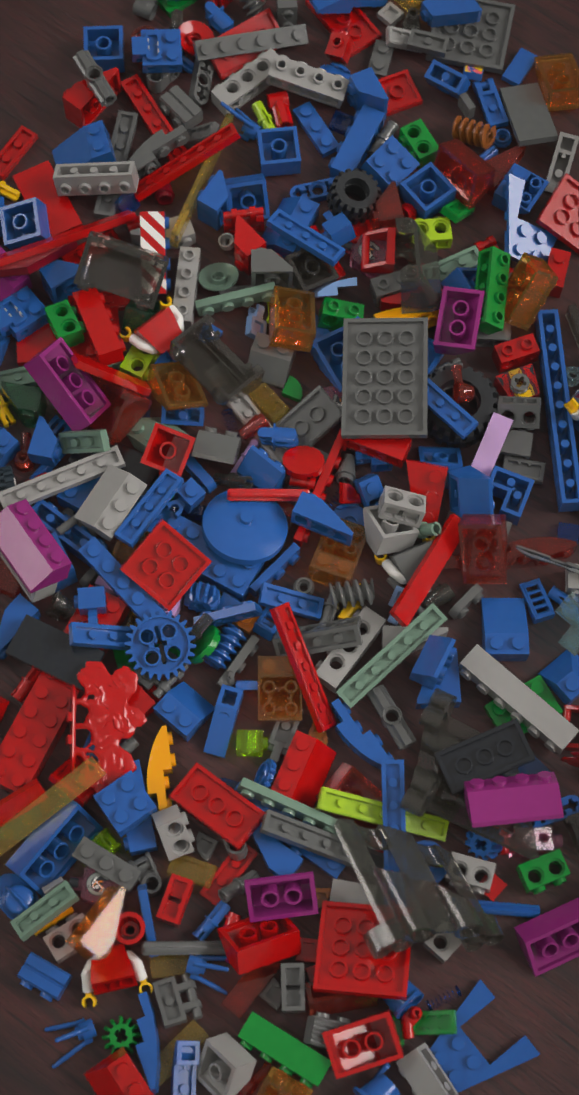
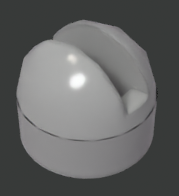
M230 233L220 235L218 238L220 247L225 251L232 250L234 248L233 235Z

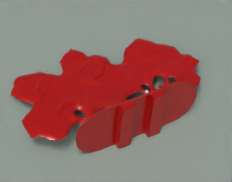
M87 661L85 667L77 674V680L84 687L85 694L81 698H76V687L74 684L71 686V712L66 714V723H70V735L66 736V746H70V773H74L75 758L78 755L81 756L86 766L80 771L78 781L83 787H92L97 794L130 770L134 772L137 769L132 755L119 744L122 738H131L135 733V728L141 727L148 720L140 708H135L127 703L131 696L137 692L138 675L134 671H131L127 666H123L115 670L113 675H110L102 662ZM89 695L95 696L94 699L87 700ZM79 704L88 708L89 711L83 723H76V705ZM76 729H87L91 733V742L85 748L76 746ZM90 746H95L94 750H89ZM86 753L96 755L98 763L90 761V755H86ZM88 765H92L94 770H90Z

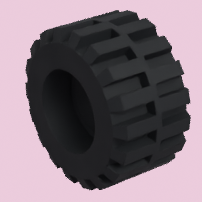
M350 168L346 169L345 172L341 171L334 178L327 196V202H329L327 206L329 210L332 209V214L335 216L343 212L353 225H357L358 222L362 224L366 219L369 220L381 198V189L377 187L379 184L377 180H373L371 174L367 175V171L362 170L360 172L357 168H354L353 171ZM346 192L357 194L362 201L350 199Z

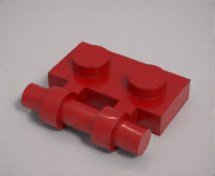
M249 206V209L237 210V208H233L230 211L223 212L224 233L235 235V223L238 215L256 232L264 231L263 207L255 208V206Z

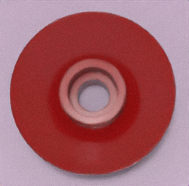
M186 21L178 28L181 33V48L190 55L195 56L192 40L215 38L212 30L200 21Z

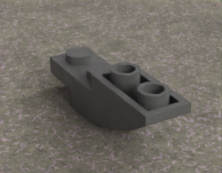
M183 124L166 135L162 129L159 130L135 151L129 161H135L139 180L161 166L158 161L159 158L166 157L172 150L185 145L191 139Z

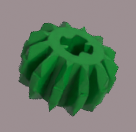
M119 1016V1024H116L111 1019L110 1023L113 1028L104 1027V1030L110 1034L102 1036V1040H110L104 1046L107 1050L114 1046L111 1051L112 1054L121 1047H124L130 1054H133L134 1050L130 1046L132 1044L134 1046L140 1044L134 1038L142 1037L141 1033H133L139 1028L138 1024L130 1027L132 1023V1018L130 1017L125 1024L123 1016ZM122 1030H124L128 1038L126 1041L122 1040V1043H119L116 1034L118 1032L122 1033Z

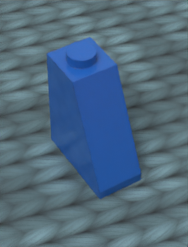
M424 0L421 4L420 16L431 28L477 23L481 19L482 8L475 0Z
M457 651L450 666L445 665L447 671L440 686L436 684L434 689L431 690L422 685L416 701V709L460 707L461 692Z

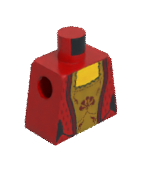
M532 363L495 377L493 385L500 396H540ZM518 373L525 374L530 381L528 390L521 395L513 393L510 389L511 379ZM519 380V382H516L517 387L523 385V381ZM532 412L525 413L526 416L534 414Z

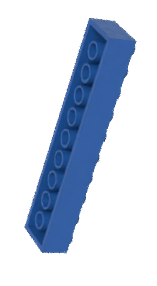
M101 477L58 493L56 497L59 505L65 509L67 507L72 509L76 514ZM141 495V496L139 497V499L137 500V502L135 503V505L133 506V508L131 509V511L129 512V514H130V513L132 512V510L136 507V505L139 503V501L143 498V495ZM164 508L135 546L138 547L157 523L163 519L212 561L198 577V580L204 583L208 582L209 585H215L216 589L224 593L226 591L244 602L250 593L249 586L260 576L264 569V562L255 565H241L219 557L207 545L200 525L183 516L176 519L174 517L175 512Z

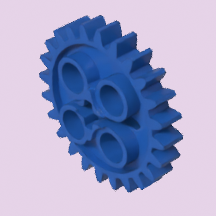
M163 609L160 610L159 615H156L154 610H152L151 617L143 613L144 620L141 621L136 618L135 621L138 626L130 625L129 627L133 634L126 633V637L131 639V641L124 642V646L130 647L125 652V655H132L128 663H136L133 668L134 671L139 668L142 669L140 676L145 675L146 672L149 673V680L154 675H157V680L160 682L161 677L165 675V678L169 681L171 673L177 678V670L185 672L186 670L183 665H191L188 657L195 656L190 651V649L196 648L195 644L190 643V641L196 638L193 635L189 636L193 628H185L187 620L180 623V614L173 618L171 610L167 616L164 615ZM156 626L159 628L161 642L163 644L166 643L163 648L166 664L162 663L159 647H155L157 645V636L154 627ZM166 627H171L174 629L175 635L165 637L162 631ZM144 632H150L153 635V640L151 642H144L141 639V635ZM175 648L180 652V656L172 659L167 654L168 650ZM148 654H156L158 661L155 664L148 663L146 661Z

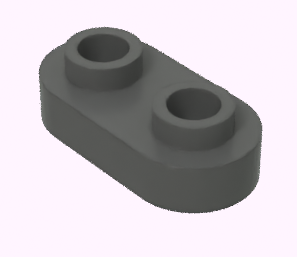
M476 583L450 609L448 614L454 620L457 618L462 619L469 612L468 607L472 603L476 605L483 598L482 592L484 589Z

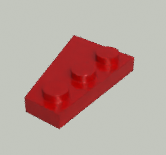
M406 459L410 492L426 496V513L422 522H438L448 467Z

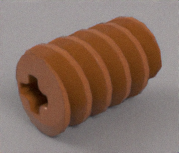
M458 115L453 123L452 136L455 141L489 149L495 141L496 126H493L490 130V124L488 123L483 127V122L481 121L476 125L475 119H472L469 123L468 117H465L462 121V116Z

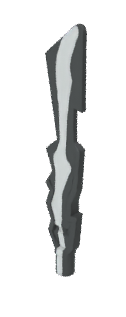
M520 545L515 546L527 558L564 567L569 572L579 574V565L562 562L551 558L549 555Z

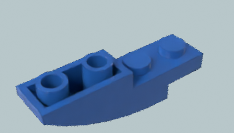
M310 0L309 2L317 14L351 13L353 7H384L388 0Z
M338 698L331 703L330 708L340 722L336 725L335 731L355 754L380 770L381 760H395L390 752L386 753L382 748L383 742L378 734H373L371 730L362 734L364 730L357 720L354 721L350 716L351 710L345 702L341 703Z

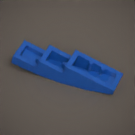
M147 991L138 994L145 1017L137 1019L144 1042L135 1046L150 1090L153 1094L159 1093L161 1071L160 1040L151 999Z

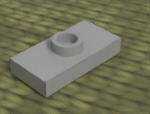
M387 26L385 29L386 46L422 53L407 49L411 30Z

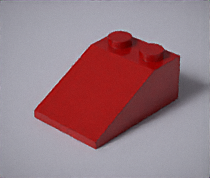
M115 67L103 72V75L116 96H118L122 89L119 69ZM85 79L66 89L62 96L66 119L79 128L91 124L106 108V106L100 105L94 93L88 89Z
M390 1009L322 1032L336 1080L404 1058L405 1055Z

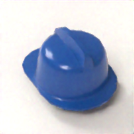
M9 873L0 876V909L8 918L13 920L36 903L39 897L16 874Z

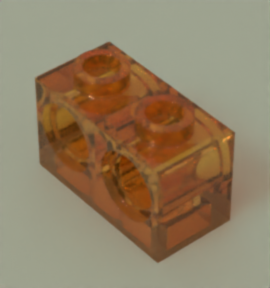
M273 1066L257 1095H311L313 1090Z

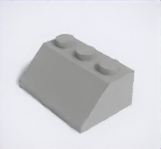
M109 464L73 518L110 542L114 533L147 487V484L131 473Z

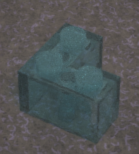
M571 593L563 600L555 612L572 625L558 643L576 656L579 654V597Z

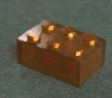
M524 252L510 275L504 318L508 324L528 331L531 324L535 322L541 307L545 305L551 290L555 288L558 276L544 259Z
M274 286L269 302V346L311 352L316 336L315 292Z

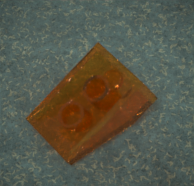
M565 53L534 57L538 84L549 112L578 109L579 68L573 54Z
M190 360L150 364L147 383L152 390V396L167 411L208 407V401Z
M123 886L107 887L65 941L85 959L101 960L106 958L111 952V945L115 941L126 888Z

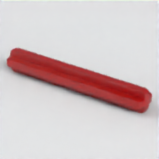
M229 488L227 490L228 501L297 502L302 491L310 493L308 489Z

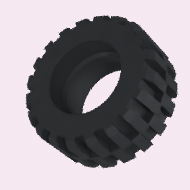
M455 364V368H451L450 365L444 366L442 371L437 369L432 373V377L428 376L447 395L457 393L471 399L477 409L472 417L478 421V426L463 440L428 409L427 436L430 439L434 437L436 438V443L440 445L442 442L446 443L447 447L453 448L454 445H458L459 448H465L467 443L472 446L477 444L478 439H483L493 412L497 413L498 408L497 391L494 387L491 388L492 382L489 378H483L484 373L481 371L474 372L473 367L467 366L466 369L462 368V365Z

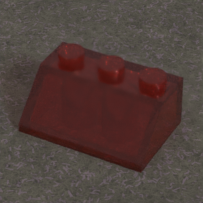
M458 138L439 144L434 165L457 189L455 198L468 209H472L492 187L496 169Z

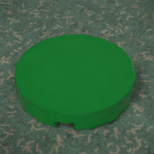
M214 625L206 626L195 635L196 638L190 642L196 645L195 649H190L195 654L194 657H188L191 664L195 665L203 662L202 658L205 655H211L218 646L221 635L219 634L220 630Z

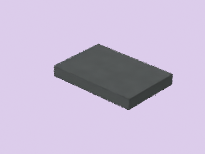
M319 385L276 423V427L295 428L299 438L298 446L312 447L341 422L342 411L323 387Z

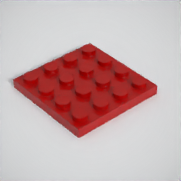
M323 900L313 992L407 1000L414 908Z

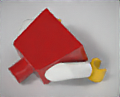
M167 297L168 304H163L160 300L161 310L133 331L135 334L132 333L129 327H125V330L129 333L128 335L123 336L121 333L119 334L124 342L131 343L141 351L151 355H161L167 351L174 360L183 353L177 345V342L184 337L183 315L172 305L171 297Z
M112 937L101 939V948L91 952V959L87 960L81 973L82 991L85 993V997L82 999V1006L86 1008V999L91 998L93 1000V1007L97 1005V998L94 995L138 986L137 981L140 982L139 993H143L141 990L143 985H148L152 993L153 987L146 981L148 976L142 960L133 951L126 950L124 944L115 945Z

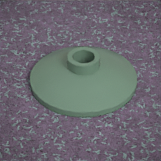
M213 263L200 271L198 280L200 285L207 290L222 291L236 284L239 279V272L235 266L229 263Z

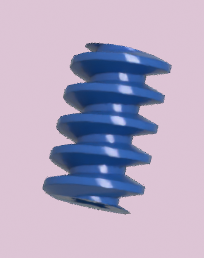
M229 622L226 623L228 627H223L221 630L223 634H220V641L211 655H205L202 658L209 666L216 670H219V668L227 669L224 661L232 662L229 654L236 656L238 653L234 648L241 649L243 647L239 641H247L244 633Z

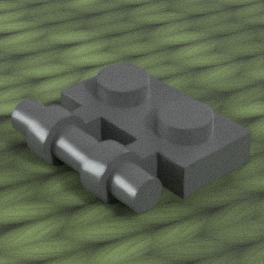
M160 644L158 647L160 649L161 660L163 664H166V658L163 652L164 645ZM168 650V656L172 659H176L177 656L174 655L170 650ZM152 653L146 661L150 664H155L158 661V656ZM183 665L185 667V670L189 668L188 665ZM141 668L134 671L138 675V683L147 691L153 685L157 687L152 693L157 699L170 691V687L177 679L180 680L184 676V672L178 669L177 678L171 673L169 681L165 679L158 682L157 675H154L149 680V673L147 672L145 675L140 676Z
M189 973L182 975L183 983L180 984L176 983L175 976L152 983L165 1029L186 1023L187 1017L185 1013L192 1012L194 1020L203 1017L201 1011L203 1006L201 1000H198L195 991L197 986L195 981L190 979L191 974ZM183 992L187 993L189 1002L182 1004L180 993Z

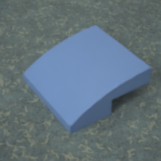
M357 277L320 286L308 294V299L338 295V288L357 286Z

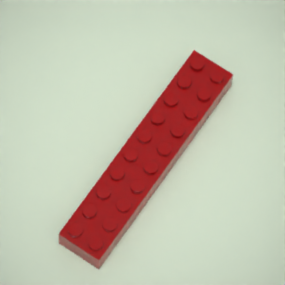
M106 592L107 613L98 614V624L122 626L130 608L120 598ZM77 608L63 632L69 634V624L71 622L88 623V615H80ZM97 648V649H99V650L104 651V652H105V655H106L107 651L109 650V649H104V648ZM43 672L39 674L0 745L1 789L13 793L35 778L38 780L68 725L66 723V714L71 712L70 685ZM76 689V698H81L85 692Z

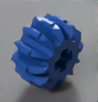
M194 582L184 594V605L188 606L189 610H195L196 613L204 611L213 612L217 610L220 603V590L216 589L215 585H209L208 582Z
M494 826L471 827V830L466 833L468 839L465 841V845L471 847L468 853L474 852L475 858L479 859L482 857L486 861L489 858H496L503 849L501 844L504 842V838L498 836L501 830L495 831L493 829Z

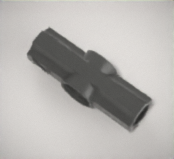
M88 50L78 51L73 57V61L84 77L88 89L94 93L101 106L108 107L112 105L117 96L104 77L102 68L96 64Z
M380 685L367 693L369 700L381 718L382 725L388 730L399 750H405L416 743L417 740L404 720L401 710L395 705L385 686ZM393 713L397 716V720L390 722L386 719V715Z

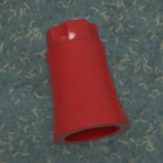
M124 912L115 919L113 934L119 942L134 946L143 939L145 923L140 915L134 912ZM133 927L134 933L131 935L127 934L128 928Z

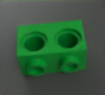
M418 119L400 128L398 141L420 163L417 167L418 169L430 162L439 160L440 147L422 119Z
M324 297L319 309L317 327L336 330L344 326V318H356L357 316L363 318L364 305Z
M67 299L44 308L47 321L56 340L62 337L69 348L85 342L83 333H86L85 326L82 321L78 322L77 310L75 306H70Z
M560 848L516 867L526 894L533 892L534 895L546 890L545 886L552 883L554 887L567 882L566 878L571 874ZM549 865H557L560 870L559 874H552L549 871ZM528 873H536L539 876V882H531L528 878Z

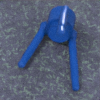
M220 102L221 106L244 123L241 131L244 133H239L241 139L246 142L249 139L254 141L257 138V130L262 129V127L251 120L239 108L234 110L224 102Z
M189 955L185 973L191 974L190 979L197 980L224 995L228 994L227 990L199 976V974L204 975L206 968L228 972V967L207 963V961H225L227 956Z
M82 1018L78 1021L44 1028L45 1032L75 1027V1031L55 1038L56 1043L76 1035L79 1041L84 1039L83 1042L55 1062L52 1068L58 1067L83 1047L94 1042L92 1038L98 1035L91 1018L87 1020Z

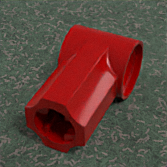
M287 91L267 94L268 108L273 113L276 128L293 126Z

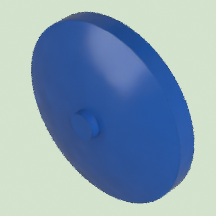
M227 491L220 493L209 502L202 518V534L209 548L219 557L235 564L255 565L270 560L282 549L288 533L286 515L276 501H228Z

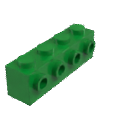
M495 246L479 251L475 290L485 291L479 331L487 335L502 331L504 328L511 258L510 254Z
M254 1012L250 1014L238 1034V1038L241 1040L240 1045L250 1051L255 1048L261 1052L259 1057L270 1064L274 1060L281 1065L279 1069L287 1075L292 1076L293 1073L301 1077L299 1082L310 1089L313 1086L318 1088L331 1065V1061Z

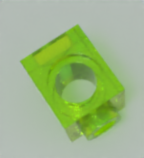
M237 730L236 756L263 757V750H268V737H263V730Z

